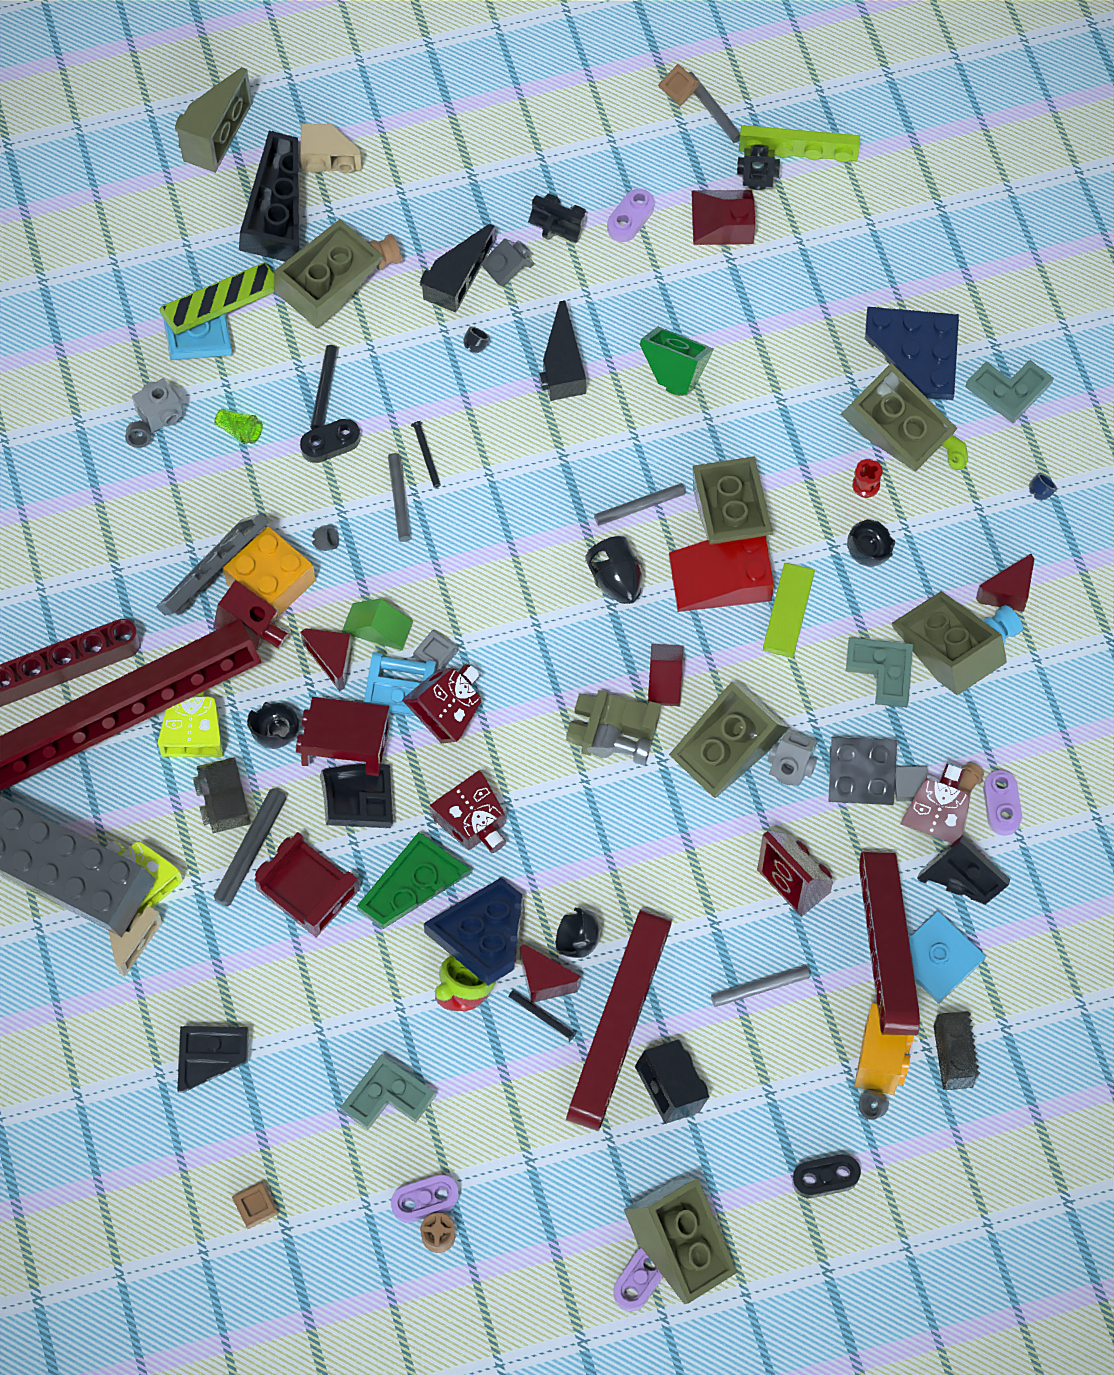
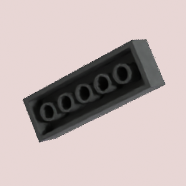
M0 796V876L122 937L156 879L143 866Z

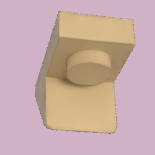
M149 906L146 907L142 914L137 913L129 925L130 931H125L122 937L108 931L116 967L119 974L124 977L162 925L159 912Z

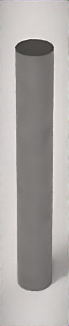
M689 72L700 83L694 94L733 143L739 142L740 131L694 73Z
M392 453L388 455L398 540L400 542H407L411 540L401 459L400 454Z
M682 483L596 513L594 514L595 521L600 526L686 494L685 488Z
M806 965L711 994V1000L714 1007L725 1005L810 978L809 970Z

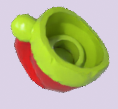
M450 956L440 966L439 978L441 984L434 991L435 1000L444 1009L450 1011H469L478 1007L490 996L496 981L488 986L453 956Z

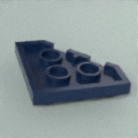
M867 306L864 339L872 347L875 346L885 356V361L888 364L892 363L926 398L953 401L955 394L959 314Z
M499 878L425 922L424 933L489 986L515 970L523 907L522 893L503 878Z

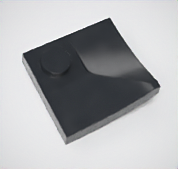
M366 764L340 766L321 771L320 780L324 797L326 825L391 828L393 815L390 764H381L379 776L366 775Z

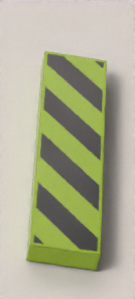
M263 262L160 306V314L174 334L177 335L274 293V273L266 262Z

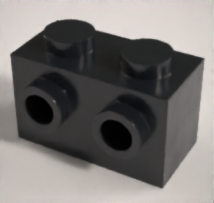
M679 1039L644 1050L634 1066L664 1124L699 1113L710 1097L706 1083L698 1076L693 1066L691 1055L683 1048Z

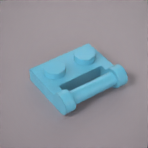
M373 652L364 703L389 706L390 713L416 716L402 699L421 683L380 677L381 669L424 675V681L437 670V661L427 660L424 663L384 657L383 653Z

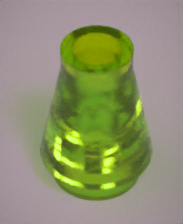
M220 409L214 420L217 427L225 430L242 444H254L259 439L263 429V424L256 415L227 411L225 409Z

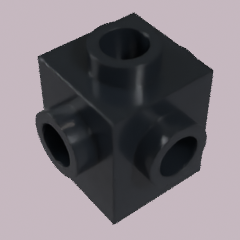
M762 144L751 145V149L744 148V157H738L737 175H742L743 186H748V188L754 190L773 187V177H779L780 159H775L774 150H769V146ZM759 162L764 163L761 168H755L752 163Z

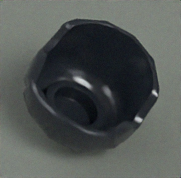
M866 519L855 524L850 530L847 538V548L850 556L860 565L867 567L879 566L893 555L892 551L895 546V540L890 536L888 529L879 521Z
M265 702L260 710L256 712L251 710L249 712L247 726L258 744L264 748L278 749L287 745L297 736L299 718L294 709L284 703Z
M575 907L574 911L577 912L576 914L564 915L561 919L555 941L556 951L567 957L583 958L591 954L599 943L601 925L598 916L594 912L586 908Z

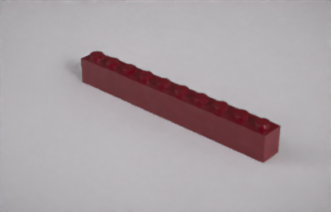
M238 619L1 735L0 791L262 663L242 621Z

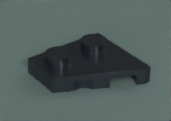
M963 835L921 870L917 877L920 882L927 884V881L930 880L946 886V891L956 895H966L971 900L985 905L1008 887L1011 880Z
M180 1026L177 1092L185 1093L248 1063L249 1028Z

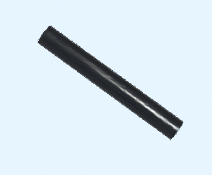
M327 345L325 348L310 426L312 430L324 424L338 351L335 345Z

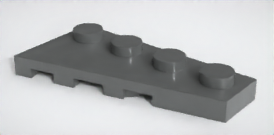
M260 513L241 519L156 606L164 616L174 613L179 615L191 603L189 598L197 591L199 593L212 582L213 579L211 577L218 570H223V567L234 558L233 556L240 549L247 546L254 539L255 535L269 522Z

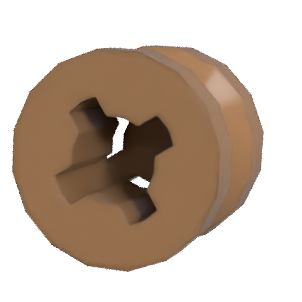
M393 234L386 235L384 240L381 241L372 240L368 242L383 255V259L376 266L378 270L384 269L386 264L402 262L401 253Z
M432 1213L423 1220L420 1231L425 1248L434 1253H444L449 1250L456 1238L455 1227L451 1218L446 1214Z

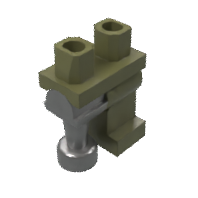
M598 690L597 696L579 693L574 713L590 717L588 725L571 721L566 741L582 746L581 754L588 756L593 754L600 758H607L613 753L633 756L634 763L645 766L659 721L662 704L651 701L648 704L628 700L619 695L608 694V692ZM621 734H624L627 736L638 738L639 740L637 743H635L627 739L621 738L620 736Z

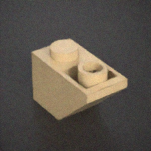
M301 124L300 159L302 171H340L343 173L362 171L360 149L332 124Z

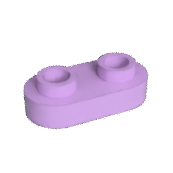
M644 189L631 190L608 218L607 231L613 240L628 242L640 231L654 211V198L650 192ZM641 200V201H644V202H643V203H636L635 201ZM625 221L627 224L621 225L618 222Z
M996 770L987 776L983 786L988 824L992 831L999 835L1007 836L1015 833L1022 821L1018 785L1011 773L1004 770ZM1003 782L1007 787L1000 789L995 783ZM1008 812L1011 818L1004 819L1000 813Z
M436 1175L397 1189L391 1198L392 1212L398 1220L412 1223L425 1219L432 1213L449 1211L458 1201V1186L451 1177L446 1175ZM440 1190H444L448 1193V1196L444 1200H438L435 1194ZM407 1201H412L415 1204L414 1209L411 1211L404 1210L402 1206Z
M642 1248L633 1256L614 1286V1300L625 1311L641 1309L663 1279L662 1274L657 1268L653 1271H648L644 1268V1263L650 1259ZM634 1289L638 1295L635 1299H627L624 1295L625 1291Z

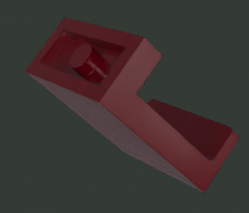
M312 697L310 709H304L302 728H304V733L298 734L296 741V753L301 754V765L309 766L311 756L366 762V775L379 776L390 728L389 706Z
M299 832L292 838L287 837L283 840L277 849L276 856L270 862L265 861L260 865L254 879L258 892L315 938L321 934L360 890L358 878L349 871L345 874L306 844L303 835Z

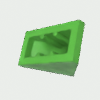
M381 598L352 603L342 633L403 651L413 620Z

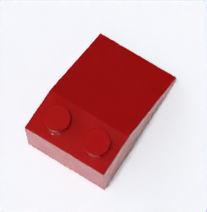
M766 536L709 544L708 540L669 552L677 612L772 601L774 582Z

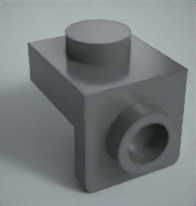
M504 238L482 261L481 266L498 285L504 287L524 265L531 268L535 263L529 257L531 251L525 244L519 240L515 243Z

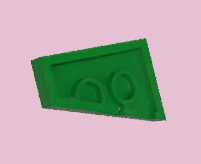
M418 832L359 902L357 910L379 927L385 929L470 875L471 869Z

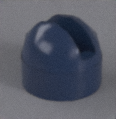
M1038 473L1029 484L1030 494L1036 493L1034 498L1040 501L1051 497L1057 490L1055 483L1043 473Z

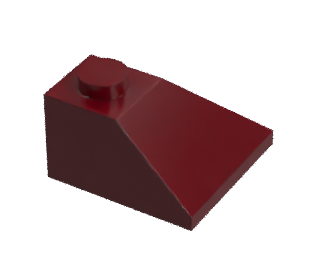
M692 190L693 245H739L754 243L755 204L752 190Z

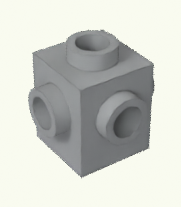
M164 377L157 382L146 384L141 391L132 395L135 411L142 421L147 423L151 433L164 426L174 424L183 415L181 402L184 399L175 385L170 387Z
M787 729L779 745L774 743L767 760V762L772 763L769 775L776 777L783 784L800 786L805 776L809 778L812 776L817 763V759L812 758L818 741Z

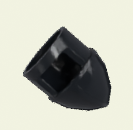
M614 536L600 541L588 550L585 555V561L594 577L595 585L607 596L619 603L633 604L641 592L642 563L637 558L629 540L624 536ZM601 551H605L609 558L601 562H591L594 556Z

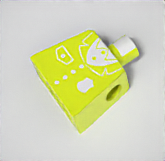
M203 691L166 709L158 738V746L162 757H223L219 714L215 698L204 697Z
M117 840L110 842L105 847L143 866L156 879L136 914H142L147 906L155 907L183 882L180 871L174 865L140 841L135 842L127 850Z

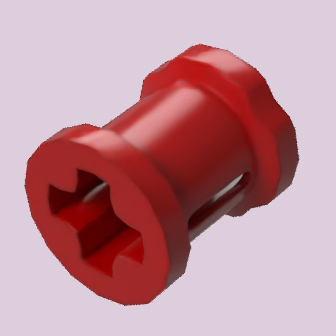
M864 459L857 464L852 488L862 498L873 497L880 490L883 469L877 461Z

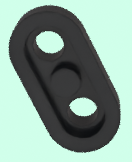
M340 419L310 430L300 440L301 454L309 462L320 463L352 451L360 443V429L354 421ZM343 430L349 431L346 435L339 434ZM319 441L320 444L317 446H312L311 442Z
M845 1154L803 1162L796 1167L793 1173L792 1185L796 1193L804 1198H816L849 1191L859 1181L861 1175L860 1165L856 1159ZM838 1170H845L849 1177L845 1180L839 1179L836 1172ZM808 1176L812 1177L815 1180V1185L808 1187L803 1183V1179Z

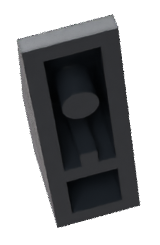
M486 225L437 258L430 270L426 269L420 280L423 300L455 313L457 312L482 267V261L488 256L495 243L494 225Z
M565 300L559 301L543 358V372L538 373L542 391L547 390L550 401L586 394V376Z

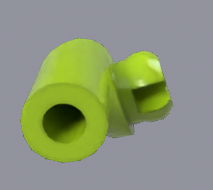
M952 434L941 446L947 449L949 466L954 470H961L968 462L967 445Z

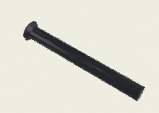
M417 421L412 423L411 427L415 430L433 487L437 488L441 484L421 425L423 422Z
M514 990L510 992L509 998L567 1037L569 1042L575 1037L577 1031L573 1032Z

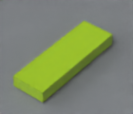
M784 563L762 651L794 658L815 569Z

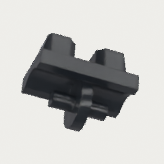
M550 193L544 197L536 195L532 199V211L528 223L542 228V237L547 240L553 234L577 243L581 237L586 210L577 205L571 206L570 209L560 205L561 201L557 196Z

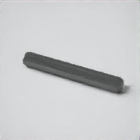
M273 788L269 790L214 894V899L217 903L227 907L231 905L286 801L283 792Z

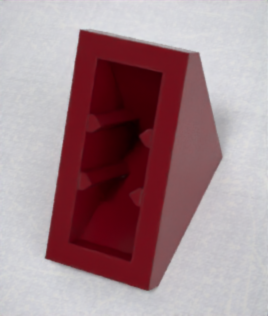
M1029 554L979 585L976 596L979 604L995 607L1007 605L1013 610L1024 612L1029 596L1035 560L1032 554Z
M305 628L300 632L303 646L340 692L346 685L352 652L351 635Z
M651 644L648 703L651 701L662 704L661 706L680 707L683 645Z
M522 944L520 947V962L531 1003L578 992L581 987V976L529 946Z

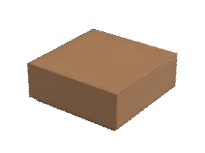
M677 64L658 86L681 106L700 86V83L683 67Z
M263 1181L232 1196L247 1230L278 1214Z

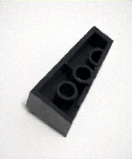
M269 130L240 230V251L284 262L299 251L298 137Z

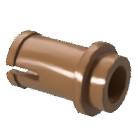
M972 762L961 766L965 771L959 786L972 791L976 784L983 782L982 776L984 771Z

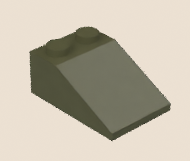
M241 67L190 103L184 115H179L175 130L178 133L179 148H181L184 162L216 173L253 103L246 68Z
M339 219L274 270V292L315 328H318L343 307L381 262L383 255Z
M892 363L840 414L864 438L915 472L958 429Z
M755 456L692 466L693 491L698 513L709 544L773 535Z
M942 591L892 622L893 629L904 642L913 644L914 654L934 678L956 695L967 690L1007 663L1002 634Z
M731 682L671 751L669 756L712 797L717 798L766 755L773 744L777 743L789 727L745 686Z
M698 1177L673 1180L624 1209L637 1243L683 1304H689L737 1273Z

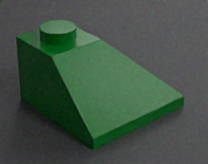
M659 326L641 338L639 344L657 383L666 387L667 392L677 396L688 395L695 389L714 350L712 347Z

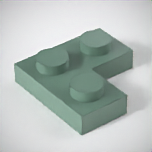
M1029 360L1009 379L986 361L967 380L965 387L1014 424L1052 384L1054 377Z
M849 637L845 672L877 675L875 704L907 708L913 644Z
M381 1054L341 1105L340 1110L367 1130H369L388 1104L416 1123L435 1099L436 1092Z

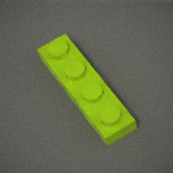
M741 125L739 152H744V148L751 149V145L762 144L769 146V150H774V154L779 157L795 156L806 157L811 160L830 159L839 162H857L861 135Z

